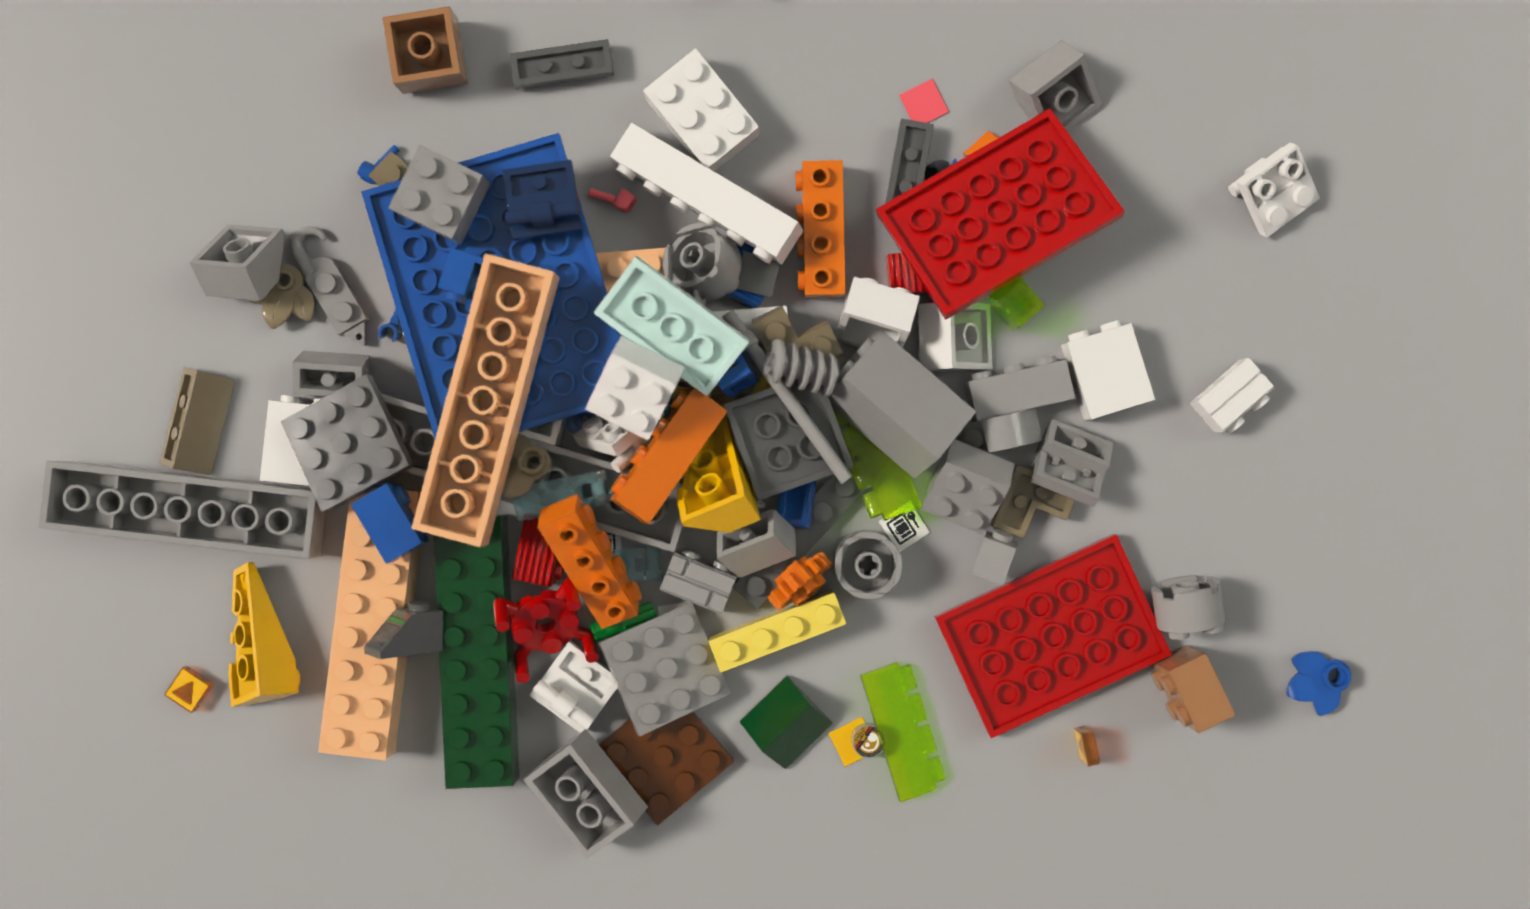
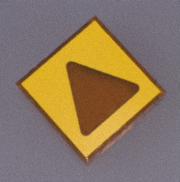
M184 666L164 695L190 713H193L201 705L214 683L190 667Z
M1085 725L1075 727L1074 732L1081 761L1088 767L1098 765L1100 757L1094 732Z

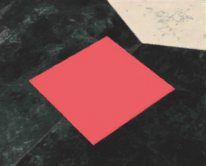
M933 79L899 95L911 120L928 123L949 112Z

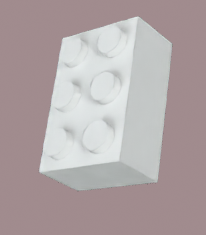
M696 48L643 90L646 101L692 158L714 172L759 136V126Z

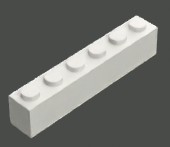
M633 123L630 124L610 155L611 159L618 165L616 171L631 181L635 177L645 182L643 187L653 195L660 197L663 193L671 198L670 204L686 214L691 210L699 215L697 218L699 222L713 229L716 226L727 232L725 237L740 247L744 243L754 248L752 253L768 264L774 260L782 265L803 232L799 222Z

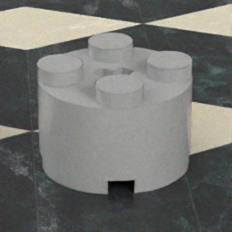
M693 223L683 227L675 234L678 238L672 246L670 244L667 245L663 255L664 274L689 295L692 296L694 289H697L701 299H704L706 296V302L717 300L725 294L733 293L738 288V277L742 266L739 249L715 229L703 223Z
M859 530L853 532L841 540L834 552L833 570L838 582L848 593L860 599L871 600L884 596L895 587L902 574V558L897 547L889 538L876 531ZM866 556H870V559L876 563L875 567H869L868 572L864 573V569L858 566L859 561H864Z
M1189 575L1160 581L1159 589L1153 585L1151 593L1157 629L1169 633V638L1173 640L1186 639L1190 637V633L1203 631L1205 634L1222 632L1224 630L1223 623H1225L1226 618L1220 580L1217 577L1207 576L1208 582L1198 581L1197 575Z

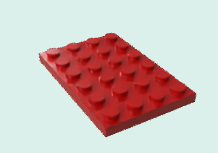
M1049 108L878 207L876 213L945 320L1123 218L1125 210Z
M1111 534L1009 581L1003 586L996 587L934 616L991 739L1172 656L1162 632L1157 629L1154 614L1117 534Z

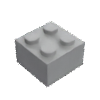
M419 145L391 201L389 209L399 216L461 245L491 183L483 175Z
M954 439L944 452L927 485L921 510L984 535L1010 489L1014 463Z

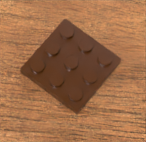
M694 711L642 736L637 735L631 718H629L598 744L648 806L645 812L657 826L734 762V758Z

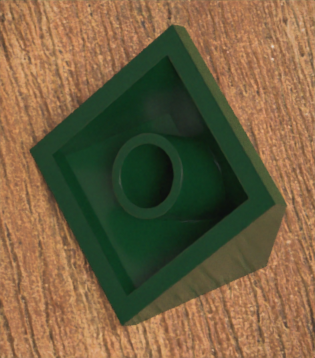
M787 675L739 721L760 750L784 769L793 763L833 724Z

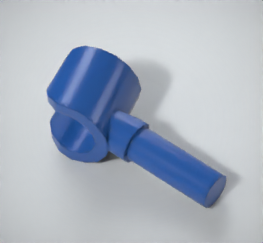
M393 145L375 165L364 161L357 172L360 179L370 184H377L368 175L390 151L396 155L400 149Z
M396 308L390 322L383 324L379 328L378 336L380 339L385 338L389 327L394 330L392 342L400 340L403 336Z

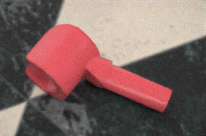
M623 188L617 197L595 189H590L588 194L590 197L613 204L625 213L631 211L637 202L634 195Z

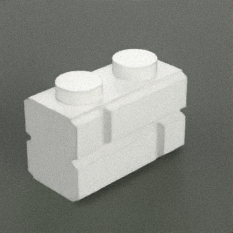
M1240 359L1192 400L1190 405L1214 432H1225L1227 430L1228 433H1231L1244 423L1245 420L1242 416L1250 409L1256 411L1269 401L1270 398L1267 394L1274 389V386L1251 359Z

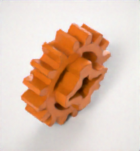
M823 551L809 559L803 556L801 559L795 560L774 580L778 587L767 597L768 600L778 611L792 603L797 607L802 602H806L827 582L823 575L830 570L833 563Z

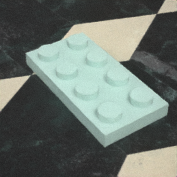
M637 255L594 311L595 315L629 340L685 367L681 378L705 396H708L749 343L747 337Z

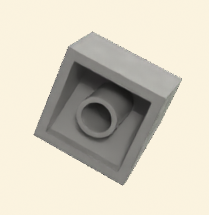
M1062 40L1009 79L1018 105L1029 119L1050 108L1066 131L1103 105L1085 54Z
M227 225L190 262L205 295L251 301H261L279 281L285 236L283 229Z

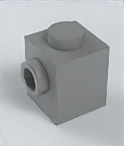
M1002 530L987 531L971 574L1003 586L1016 552L1018 541L1013 540V535Z

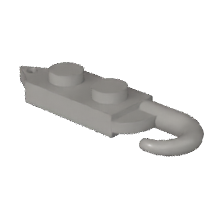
M314 226L299 229L291 239L290 248L294 259L305 275L306 282L337 334L340 336L345 335L366 346L367 321L370 318L340 267L333 259L328 257H317L310 260L303 247L304 239L307 236L316 235L323 241H326L328 239L327 235L323 230ZM360 334L362 335L361 340L358 339V336Z

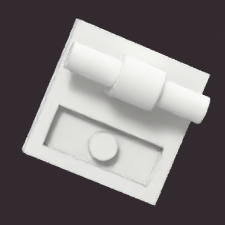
M1288 143L1286 146L1279 148L1266 159L1260 158L1244 170L1243 176L1228 186L1229 192L1234 197L1242 194L1259 234L1265 237H1269L1320 199L1299 146L1293 143Z
M596 416L587 420L583 424L582 429L573 437L579 447L616 456L617 458L611 462V466L616 472L620 473L631 463V458L641 445L647 447L654 436L651 435L648 441L600 416Z
M570 640L529 696L575 730L582 732L590 727L616 691L617 685L608 667L598 660L593 663L587 662L584 650Z

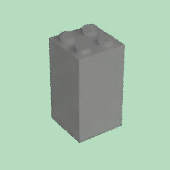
M884 331L875 341L869 337L840 370L837 384L829 396L832 408L914 479L942 456L976 413L971 406Z

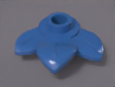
M1306 651L1294 655L1291 661L1299 673L1295 674L1289 681L1286 695L1297 701H1313V706L1318 716L1334 711L1340 704L1341 691L1345 690L1351 682L1349 667L1337 659L1327 660L1322 654L1314 651ZM1336 670V679L1330 681L1328 678L1329 672Z

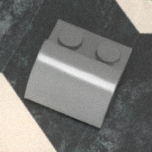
M1051 419L1042 436L1043 440L1039 442L1032 462L1034 472L1031 483L1094 507L1100 498L1104 474L1110 467L1114 443L1058 420Z

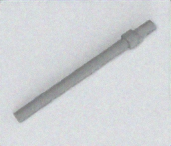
M734 310L729 311L722 318L749 339V343L742 352L749 354L764 375L763 368L766 355L758 345L760 340L752 330H747ZM771 372L764 376L839 482L842 484L851 478V473L790 388L785 386L783 378L781 377L778 384L772 382Z

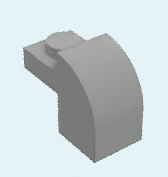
M1036 408L970 422L961 431L963 443L988 453L1043 440Z

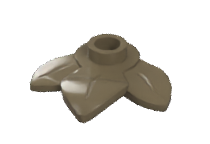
M290 264L281 265L279 281L261 301L249 300L251 303L263 305V317L272 329L281 326L292 313L303 320L311 321L315 310L314 295L304 286L302 272ZM284 275H289L291 279L287 286L281 284V279Z
M521 434L517 436L504 484L505 498H518L530 491L534 482L545 477L551 468L549 454L540 447H533L528 438ZM532 461H540V465L538 468H529V465Z

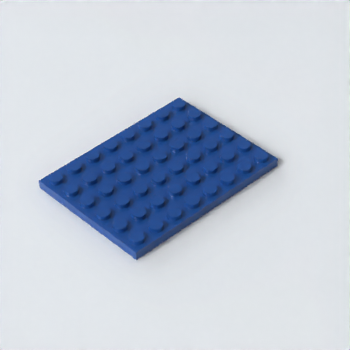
M559 133L458 162V164L483 175L491 183L461 245L409 221L389 209L402 179L361 191L435 439L474 297L473 293L472 299H467L466 305L446 299L447 292L437 287L450 247L484 258L485 254L549 270L560 277L519 432L588 412L585 408L613 349L621 337L620 332L594 314V311L608 292L579 195L578 200L583 231L514 241L512 239L511 226H508L506 222L505 212L508 211L502 170L568 160Z

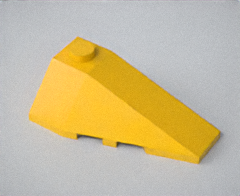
M726 414L684 473L682 487L678 488L677 503L681 523L685 527L730 533L761 520L756 498Z
M247 562L233 570L232 612L235 616L238 615L234 632H230V643L236 645L235 663H229L228 671L231 707L283 699L299 693L298 687L300 685V673L296 669L295 657L255 563Z

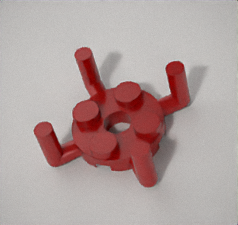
M566 578L557 591H541V595L531 598L529 594L517 603L503 598H497L493 603L497 631L505 632L509 629L508 615L511 616L513 639L520 644L513 655L516 680L519 683H526L530 679L527 657L532 650L544 651L548 654L557 653L564 644L575 638L582 641L587 662L593 663L599 659L597 644L592 630L579 626L577 610L581 607L579 593L570 578ZM546 617L553 619L547 624L537 623L538 620Z

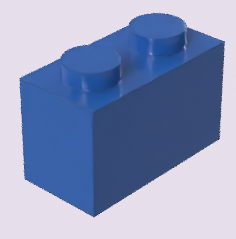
M386 483L351 504L386 564L399 560L430 541L426 532L412 529L415 515L408 505L411 503V499L407 491L401 485L397 487L396 483Z

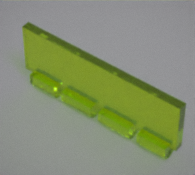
M834 410L840 429L848 426L849 430L842 432L851 459L860 457L861 460L853 463L854 467L851 468L859 491L870 487L873 491L862 496L870 519L882 515L883 520L886 521L920 510L922 506L910 475Z
M894 662L860 674L899 802L902 803L936 790L935 783L945 780L946 776L940 757L937 755L927 758L926 755L937 751L930 724L917 726L918 722L927 719L920 693L907 694V691L918 687L911 664L899 667L898 662Z

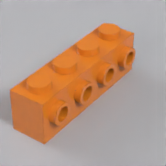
M843 160L802 161V171H795L796 191H802V204H796V221L799 224H803V237H799L797 240V257H803L804 270H797L798 291L804 290V299L844 298Z
M695 387L688 388L686 391L681 389L670 403V406L673 408L666 419L663 417L659 419L652 433L654 436L647 447L641 445L630 461L634 464L627 475L622 473L610 489L614 492L610 500L642 523L649 524L727 413L726 409L708 396H705Z
M575 494L541 508L538 529L601 629L637 616L639 600L642 599L640 588L635 581L631 582L628 578L626 566L622 558L614 555L607 533L604 530L600 531L597 527L595 515L588 504L584 505L579 495Z

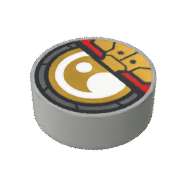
M863 723L853 731L851 742L858 755L864 758H874L883 751L885 736L877 725Z

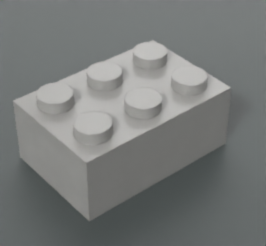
M586 729L540 762L523 779L586 859L633 827L648 808Z

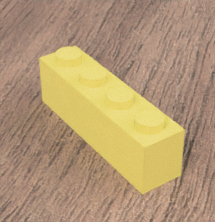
M831 589L809 598L797 607L792 604L780 611L771 612L709 637L708 642L721 673L846 624L835 593Z

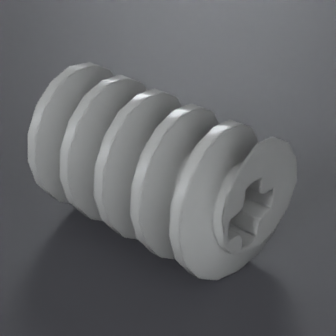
M775 339L766 354L763 373L764 376H767L771 372L772 382L778 384L782 375L785 376L786 387H791L794 380L798 379V390L802 391L806 388L807 383L810 382V391L814 394L819 391L820 386H823V395L829 397L839 378L840 360L839 358L836 359L832 353L823 355L821 350L814 349L810 351L806 346L798 348L794 343H787L785 345L782 340Z

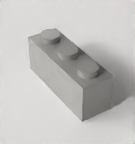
M1054 355L1037 359V366L1024 369L1023 363L1003 367L1004 374L992 376L991 370L971 374L972 381L964 383L968 405L976 411L972 417V422L1075 399L1067 359L1056 361V356Z

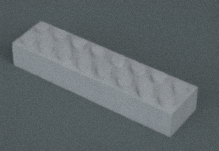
M46 461L39 528L311 559L321 556L326 512H321L310 488L73 461Z

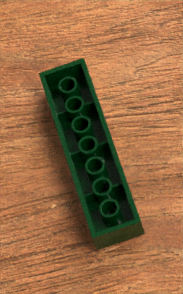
M507 514L496 515L489 544L486 546L478 547L433 535L437 609L443 610V651H439L445 789L513 786L520 777L511 616L508 615L509 629L505 632H499L496 630L493 603L497 598L511 601Z

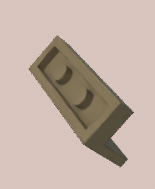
M183 368L160 459L161 464L182 471L206 475L212 473L235 383L234 379L192 368Z

